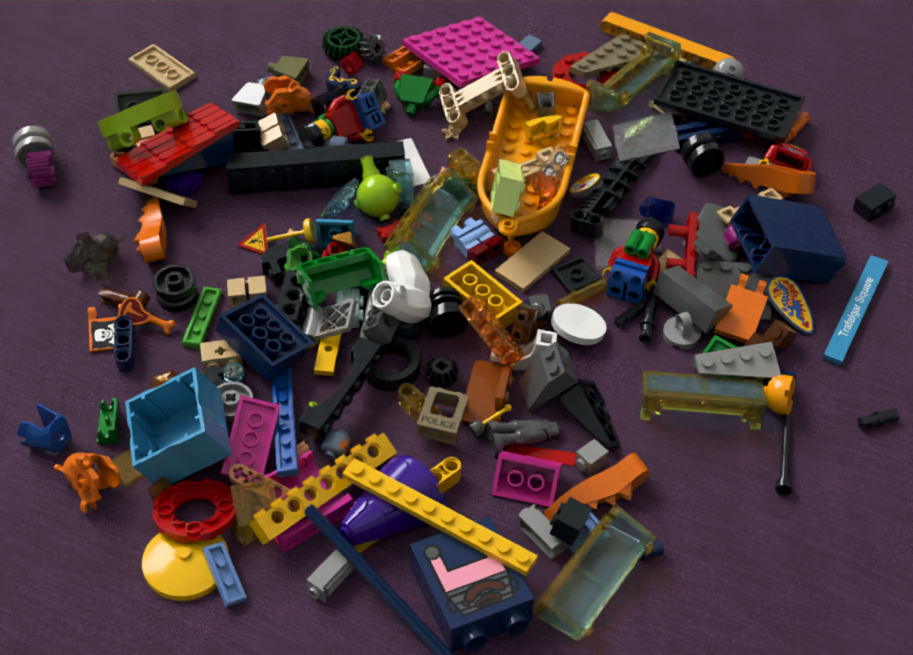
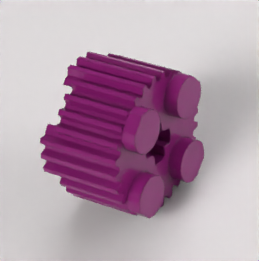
M51 150L25 154L32 188L57 184Z

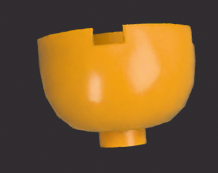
M778 375L773 377L767 386H763L762 398H766V405L774 413L781 415L790 414L793 403L792 394H794L795 378L790 375Z

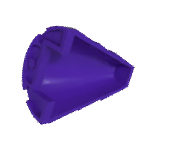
M407 455L395 456L380 470L381 473L447 507L444 493L440 494L437 484H439L438 480L417 459ZM365 490L362 496L356 499L339 525V532L352 546L386 538L388 535L410 530L413 527L427 523Z

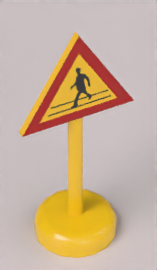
M307 218L303 221V230L267 238L264 222L237 246L263 254L268 249V242L293 236L305 235L308 243H316L315 226L312 219Z

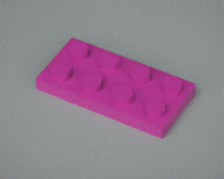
M240 395L229 438L232 455L224 458L220 475L228 476L230 468L235 464H243L264 475L280 405ZM241 470L234 472L235 478L238 479L239 476H242ZM248 474L247 478L244 477L246 479L245 481L249 480V477L251 476L250 474ZM254 479L251 482L254 483L260 479Z

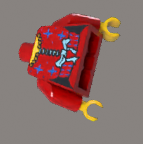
M787 142L770 146L763 158L764 160L759 161V164H769L771 162L778 166L812 172L814 165L806 150Z

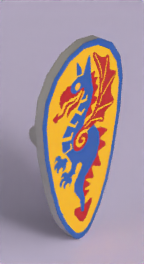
M775 276L770 279L766 285V295L769 301L793 327L805 334H811L814 330L813 317L799 286L786 276Z

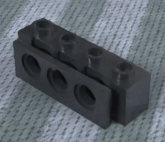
M287 270L277 307L302 330V323L307 312L306 308L310 307V304L307 302L302 285L297 283V271Z

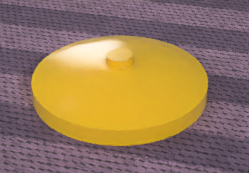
M161 533L157 534L147 545L142 558V569L147 584L158 595L175 601L194 600L209 594L217 586L202 549L209 545L224 542L228 551L225 540L221 535H218L212 540L176 542Z

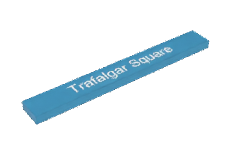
M873 255L870 256L823 355L824 360L842 365L888 265L887 260Z

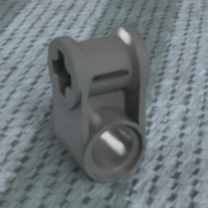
M554 91L550 93L536 92V106L539 118L554 116Z

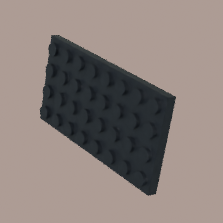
M676 60L657 92L653 104L784 143L804 104L805 97Z

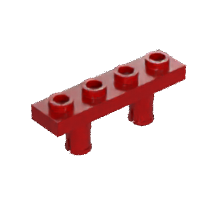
M696 212L689 213L686 226L669 225L668 236L684 237L685 251L684 260L667 258L666 269L680 266L695 278L697 277V270H694V264H697L698 253H695V247L697 246L694 242L699 238V236H696V231L699 230L700 220H697Z

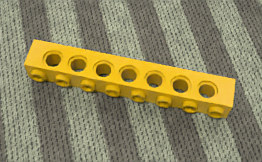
M383 432L379 436L374 433L365 439L367 444L361 446L359 443L349 450L352 453L351 455L346 457L343 454L334 460L336 465L330 467L328 464L319 470L320 476L314 478L312 475L302 482L304 484L302 488L298 489L296 486L288 491L286 499L282 501L281 498H278L269 504L271 509L267 512L263 508L254 514L255 520L250 522L249 525L263 545L304 518L306 516L304 513L305 509L311 504L318 508L353 484L344 479L343 475L342 479L339 478L337 471L342 474L354 458L372 468H376L395 455L397 451ZM368 450L372 452L373 457L369 456ZM321 482L326 484V490L322 488ZM305 492L310 495V501L305 498ZM288 503L294 506V512L288 508ZM272 514L278 518V523L272 520Z

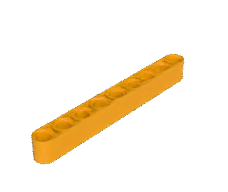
M613 12L609 13L600 23V28L605 33L616 37L620 34L629 35L630 38L640 40L644 44L663 52L666 56L673 58L675 56L683 57V59H688V62L693 60L696 65L713 70V67L722 59H735L725 53Z

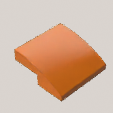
M404 46L382 58L383 63L395 73L402 70L406 72V75L413 74L424 67L425 64L422 59Z

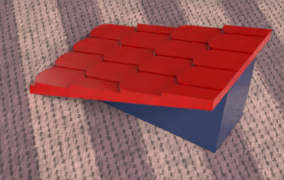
M210 102L188 113L186 123L175 128L168 126L165 131L141 142L140 146L119 156L118 160H116L117 167L143 187L158 177L226 164V154H235L233 130L240 126L239 120Z

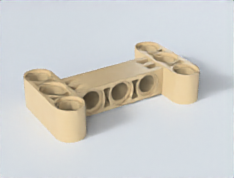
M503 51L498 55L499 69L457 91L449 83H445L440 87L439 95L446 119L454 128L463 130L468 124L466 116L468 111L507 90L516 99H520L526 94L527 89L519 64L510 52Z

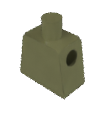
M282 56L278 63L269 62L267 70L276 77L286 75L299 82L301 86L309 73V60L306 58Z

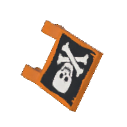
M95 307L88 308L90 353L114 350V323L117 317L97 319Z

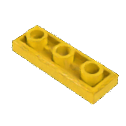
M342 333L320 339L314 366L315 375L334 376Z

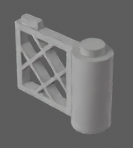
M351 297L344 299L341 303L324 308L317 305L318 310H313L311 306L308 307L302 331L314 342V346L319 343L320 339L351 331L357 301ZM349 307V309L343 314L342 312ZM334 312L330 317L327 318L328 313ZM339 315L341 316L335 323H332ZM346 320V324L339 327Z

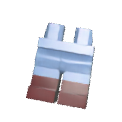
M469 218L464 222L463 229L457 225L451 228L454 246L469 261L472 260L478 266L488 261L489 258L491 259L503 252L504 239L500 235L496 236L481 219L475 221Z

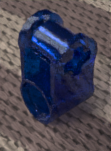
M647 197L640 205L639 213L645 218L651 217L662 223H671L676 204L668 200Z

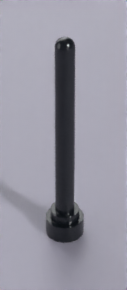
M787 414L783 416L780 478H778L775 484V491L780 495L792 493V482L788 478L791 416Z

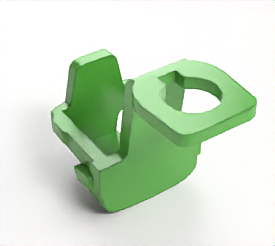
M297 245L287 252V264L285 263L284 265L285 274L287 270L297 271L298 284H301L297 266L301 264V256L307 255V261L313 259L307 245Z

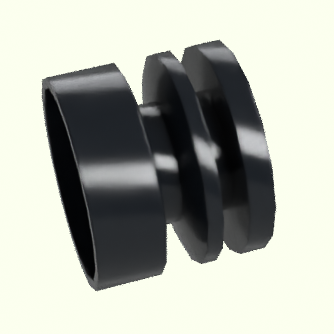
M449 287L431 291L429 297L432 306L430 315L427 317V324L431 334L438 338H451L462 333L468 326V317L460 292Z

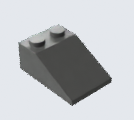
M556 342L541 350L519 379L529 412L578 382L568 351Z

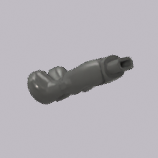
M514 420L509 423L487 421L486 433L488 440H491L493 456H499L506 445L535 444L546 439L550 440L551 436L559 435L556 421Z

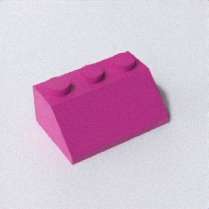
M502 451L498 456L491 495L550 507L555 501L563 463Z

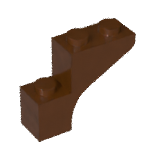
M775 320L764 335L754 332L744 346L772 342L774 351L783 348L788 349L798 333L785 322Z

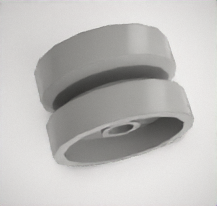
M26 126L14 134L12 139L16 161L20 167L28 170L25 154L51 150L52 160H54L55 151L51 135L46 129L39 126Z
M233 381L217 386L222 394L228 433H231L240 395L253 398L252 391L248 386Z

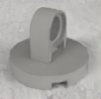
M684 312L667 320L664 324L663 338L672 347L675 345L679 346L682 350L691 349L698 344L702 330L696 325L693 326L691 316L688 312Z

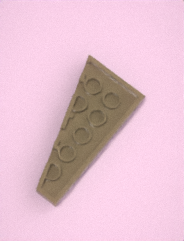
M620 34L571 65L569 72L581 78L598 75L599 71L605 70L610 72L614 67L621 69L636 65L641 60L648 62L653 57L656 59L662 58L663 52L644 44L640 40L630 38L629 35Z

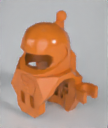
M283 75L280 77H269L263 84L264 90L271 94V98L265 101L269 109L266 115L276 113L277 116L284 113L292 115L294 113H304L305 111L315 114L310 102L312 94L305 87H301L299 82Z
M73 453L67 457L63 466L59 464L54 466V470L64 473L65 478L71 482L72 488L78 491L79 497L82 499L80 510L84 513L88 512V505L93 509L97 508L96 501L101 499V495L98 492L99 489L115 488L121 484L120 471L112 463L110 457L94 453ZM94 461L98 465L97 473L93 469Z

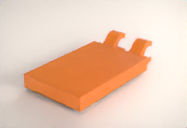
M741 274L738 285L731 284L726 301L732 304L733 307L716 324L714 333L746 344L752 334L756 332L768 296L763 295L767 282L760 280L756 292L745 289L749 276Z

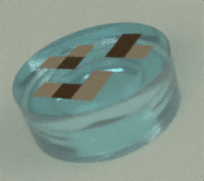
M238 363L227 364L223 368L225 380L228 382L241 380L244 375L243 367Z

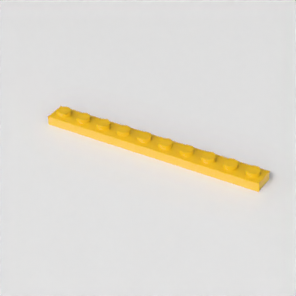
M355 458L342 473L343 478L524 576L528 575L538 560V555Z

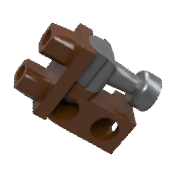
M536 302L531 306L526 304L518 305L511 339L526 344L534 340L537 330H542L544 322L538 321L537 318L545 314L546 308L544 304Z

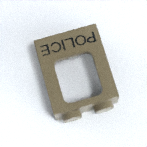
M430 386L417 422L416 436L456 445L459 427L465 410H468L469 395ZM433 403L455 407L454 416L447 418L432 414L430 411Z

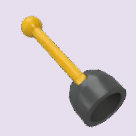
M506 404L502 410L483 422L480 420L472 421L467 425L469 431L475 438L483 434L487 421H492L503 413L510 412L512 406Z

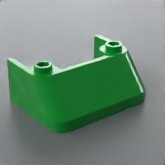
M367 247L307 261L297 266L307 302L313 310H318L317 305L326 299V294L360 285L367 290H374L378 283L386 281L383 262Z

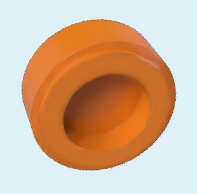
M515 240L512 242L506 241L503 253L507 257H512L521 249V244Z

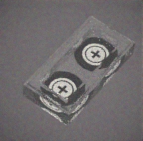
M557 145L541 166L537 175L546 184L551 185L571 157L561 146Z

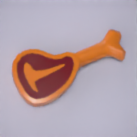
M127 297L122 302L118 311V317L122 315L129 316L134 326L151 323L161 327L166 335H169L171 328L176 326L174 320L164 321L144 310L141 301L136 297Z

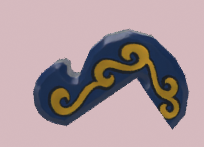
M340 66L332 67L326 73L327 91L335 86L345 85L347 92L355 89L350 93L352 98L357 96L361 89V82L358 79L341 77Z

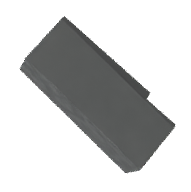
M680 266L661 271L653 291L654 295L678 314L688 312L692 319V325H696L706 334L733 307L732 304Z

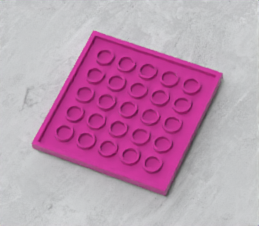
M482 17L464 20L457 24H450L443 28H437L436 30L402 39L404 47L460 88L466 87L499 69L497 57L503 51L510 52L517 60L520 69L539 64L540 57Z

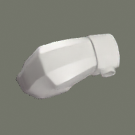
M405 250L392 252L386 259L388 281H381L374 288L372 293L373 304L397 320L406 323H418L430 315L432 305L429 297V279L419 260L414 255Z

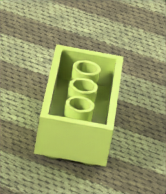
M503 159L499 160L491 189V212L511 217L514 216V212H518L520 207L519 194L523 195L525 189L524 170H521V164Z

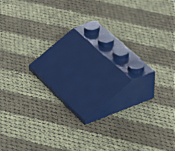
M263 293L221 314L215 329L266 381L283 373L314 346V342Z

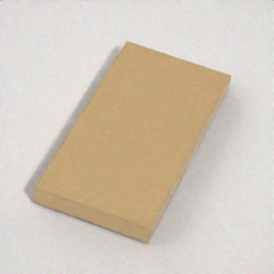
M155 44L128 59L132 66L160 86L165 87L169 92L177 90L196 78L194 71Z
M121 177L118 182L120 185L183 206L196 208L198 203L196 200L151 185L142 187L131 179Z
M541 231L495 270V275L524 293L570 253V248Z

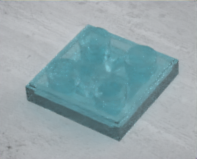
M354 178L336 191L321 213V216L327 219L331 215L334 217L340 211V208L344 210L350 203L349 198H352L357 193L356 188L359 185V181Z

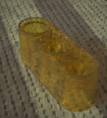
M409 383L402 384L398 389L399 405L414 421L418 422L426 396L414 385ZM433 404L430 412L442 416L441 411Z

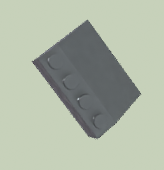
M698 259L695 269L697 270L696 279L725 300L731 284L737 286L741 274L749 276L745 289L756 292L760 280L768 283L773 278L770 275L756 274L750 263ZM765 287V290H764V293H763V295H765V296H767V295H766V287ZM768 298L760 321H771L772 303Z

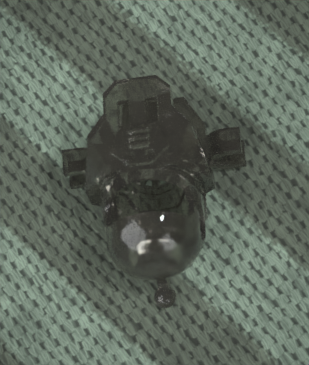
M88 231L77 234L75 237L78 242L71 246L70 253L64 259L69 272L74 274L80 271L85 275H95L98 283L101 281L106 282L110 279V276L104 269H107V264L114 261L119 250L118 243L126 241V237L121 236L116 240L113 235L105 232L95 237H92Z

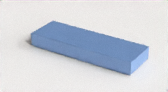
M224 542L203 547L202 552L225 608L245 602L247 600L246 594Z

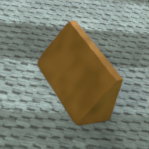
M351 232L332 236L334 242L339 243L346 251L358 249V245Z

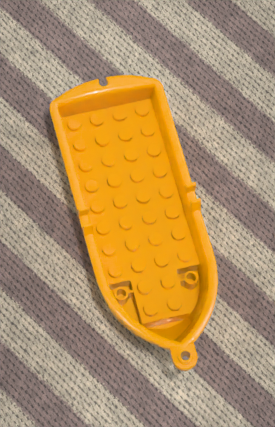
M546 76L523 77L527 89L526 94L522 98L516 99L508 90L504 92L493 130L489 132V141L487 140L486 153L478 175L477 191L487 220L501 234L507 235L510 242L516 236L534 234L545 230L556 220L560 211L563 197L568 188L590 99V94L586 89L569 81L558 78L548 81ZM554 91V115L562 117L561 130L548 137L541 133L528 139L525 136L526 122L539 118L536 106V92L550 93ZM551 147L557 154L559 152L566 154V162L563 165H553L556 169V175L553 179H546L545 172L532 179L524 181L525 189L523 195L519 194L520 207L518 212H514L513 217L491 212V189L495 178L491 172L498 167L500 159L520 164L535 158L536 152Z

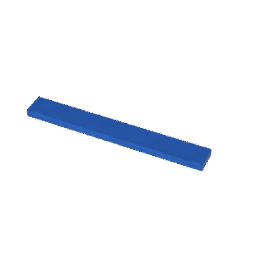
M289 366L283 373L272 379L273 403L280 405L275 425L278 478L299 475L292 366Z

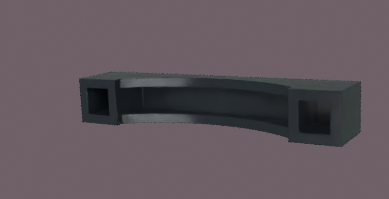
M362 337L358 339L350 350L353 366L348 378L330 398L316 406L307 407L298 419L301 433L319 441L330 433L334 422L341 418L345 407L351 404L353 396L356 392H360L364 381L370 378L375 366L381 363L383 357L381 345Z

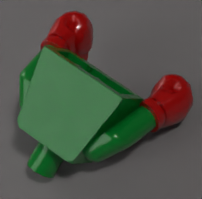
M402 70L397 71L393 77V89L396 97L403 106H407L406 114L415 116L417 108L425 109L426 105L430 104L437 96H440V87L448 83L446 78L438 77L434 84L431 78L406 75V72Z

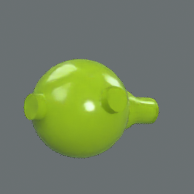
M372 155L360 158L363 167V181L357 189V199L354 200V205L365 214L379 218L380 222L389 220V214L396 209L399 203V193L402 192V187L398 182L395 183L389 177L380 174L379 169L375 167Z

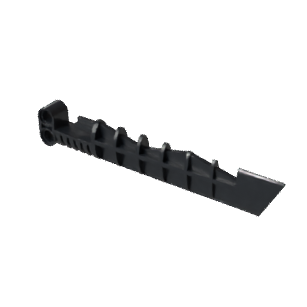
M680 115L649 116L643 121L579 209L571 212L570 228L572 232L590 238H599L603 235V217L599 213L602 210L608 215L612 213L616 206L621 204L623 194L630 191L627 181L634 182L638 180L639 177L635 171L644 170L647 167L645 163L655 156L656 147L663 145L662 142L658 141L659 136H669L670 128L676 126L682 118Z

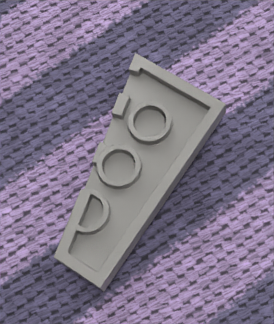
M772 342L696 354L694 356L698 376H732L742 379L749 377L764 380V378L772 379L775 376L781 375Z

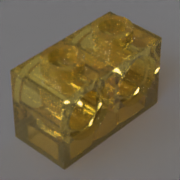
M463 147L449 153L448 168L452 170L451 173L457 178L469 179L470 183L477 185L482 163Z

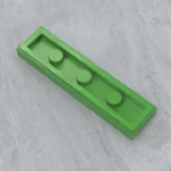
M203 287L184 335L183 347L201 349L200 343L205 341L222 296V289Z

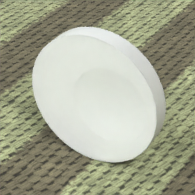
M562 304L554 310L551 318L554 330L561 337L576 344L593 345L599 343L606 332L604 319L597 312L583 305Z

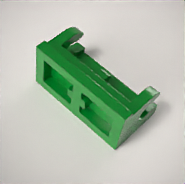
M112 398L111 406L106 405L105 401L102 400L97 430V444H117L121 418L118 398Z

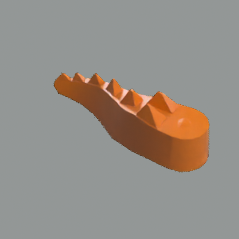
M725 162L721 167L723 173L726 174L728 172L730 178L737 176L740 183H743L745 180L750 181L755 189L760 185L769 189L773 188L779 192L783 199L794 194L814 193L815 172L799 171L773 164Z
M154 196L145 202L147 205L141 209V211L145 212L138 220L142 227L133 242L139 244L136 252L143 256L145 263L166 260L167 232L160 198Z
M632 453L618 464L571 488L545 511V517L551 522L561 503L566 504L569 497L593 509H597V504L600 503L616 505V500L618 499L630 501L633 490L648 478L650 470L636 453Z

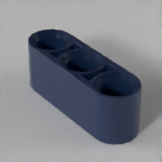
M127 315L117 317L114 323V359L120 372H129L134 367L135 331L132 319Z

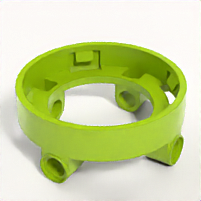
M175 89L98 121L97 125L103 138H107L110 149L113 152H117L141 140L138 124L151 120L155 130L163 132L168 126L175 128L186 123L188 119L186 112L181 107L183 103Z

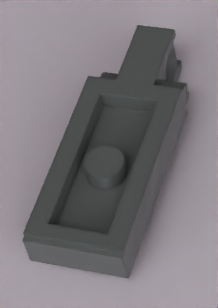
M700 238L694 242L698 247L696 251L707 260L721 261L723 258Z

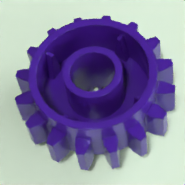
M197 169L163 176L164 187H166L167 191L181 196L190 195L200 188L202 173Z

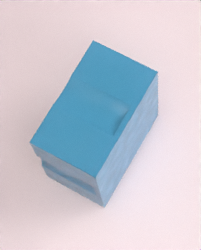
M196 367L171 378L161 386L149 389L125 401L127 423L131 433L132 466L158 488L162 489L232 455L221 391Z

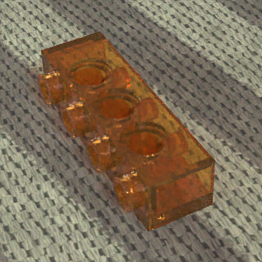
M471 294L458 307L502 364L513 367L525 355L482 299Z

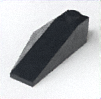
M577 378L578 382L558 394L560 403L608 448L619 449L621 445L614 427L608 423L607 419L610 418L609 412L603 409L602 405L605 401L594 381Z

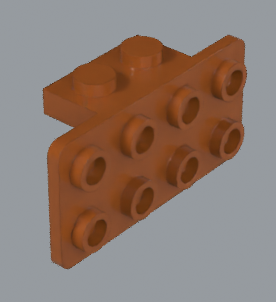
M481 360L474 362L466 395H469L468 410H465L462 423L469 424L475 420L483 422L504 408L505 403L509 402L510 392L508 388H512L513 367L511 365ZM502 415L492 421L501 422Z

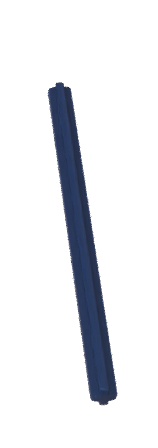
M314 505L308 506L305 509V515L434 654L454 655Z

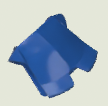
M37 404L36 407L44 428L42 429L31 422L21 421L17 430V436L24 437L26 440L20 441V444L59 454L72 438L67 420L63 415L41 404ZM58 434H61L62 437L58 440Z

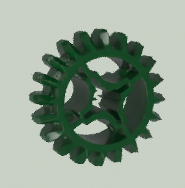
M348 25L346 27L340 26L329 29V32H325V36L322 39V48L325 55L333 58L334 61L337 59L341 61L357 51L358 55H361L362 51L359 49L362 45L359 42L363 41V32L359 31V29H354V26L348 27Z

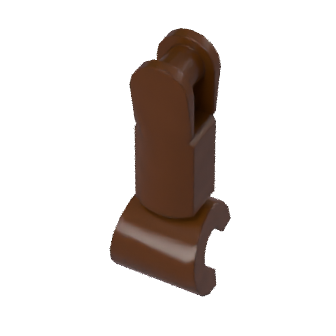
M101 288L98 291L103 304L118 306L127 297H136L145 308L150 300V296L143 291H137L133 296L129 293L109 288Z

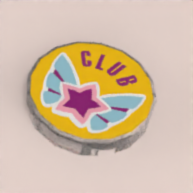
M598 173L587 175L576 181L570 187L569 192L576 199L586 197L592 193L591 190L594 188L598 190L601 187L603 179Z

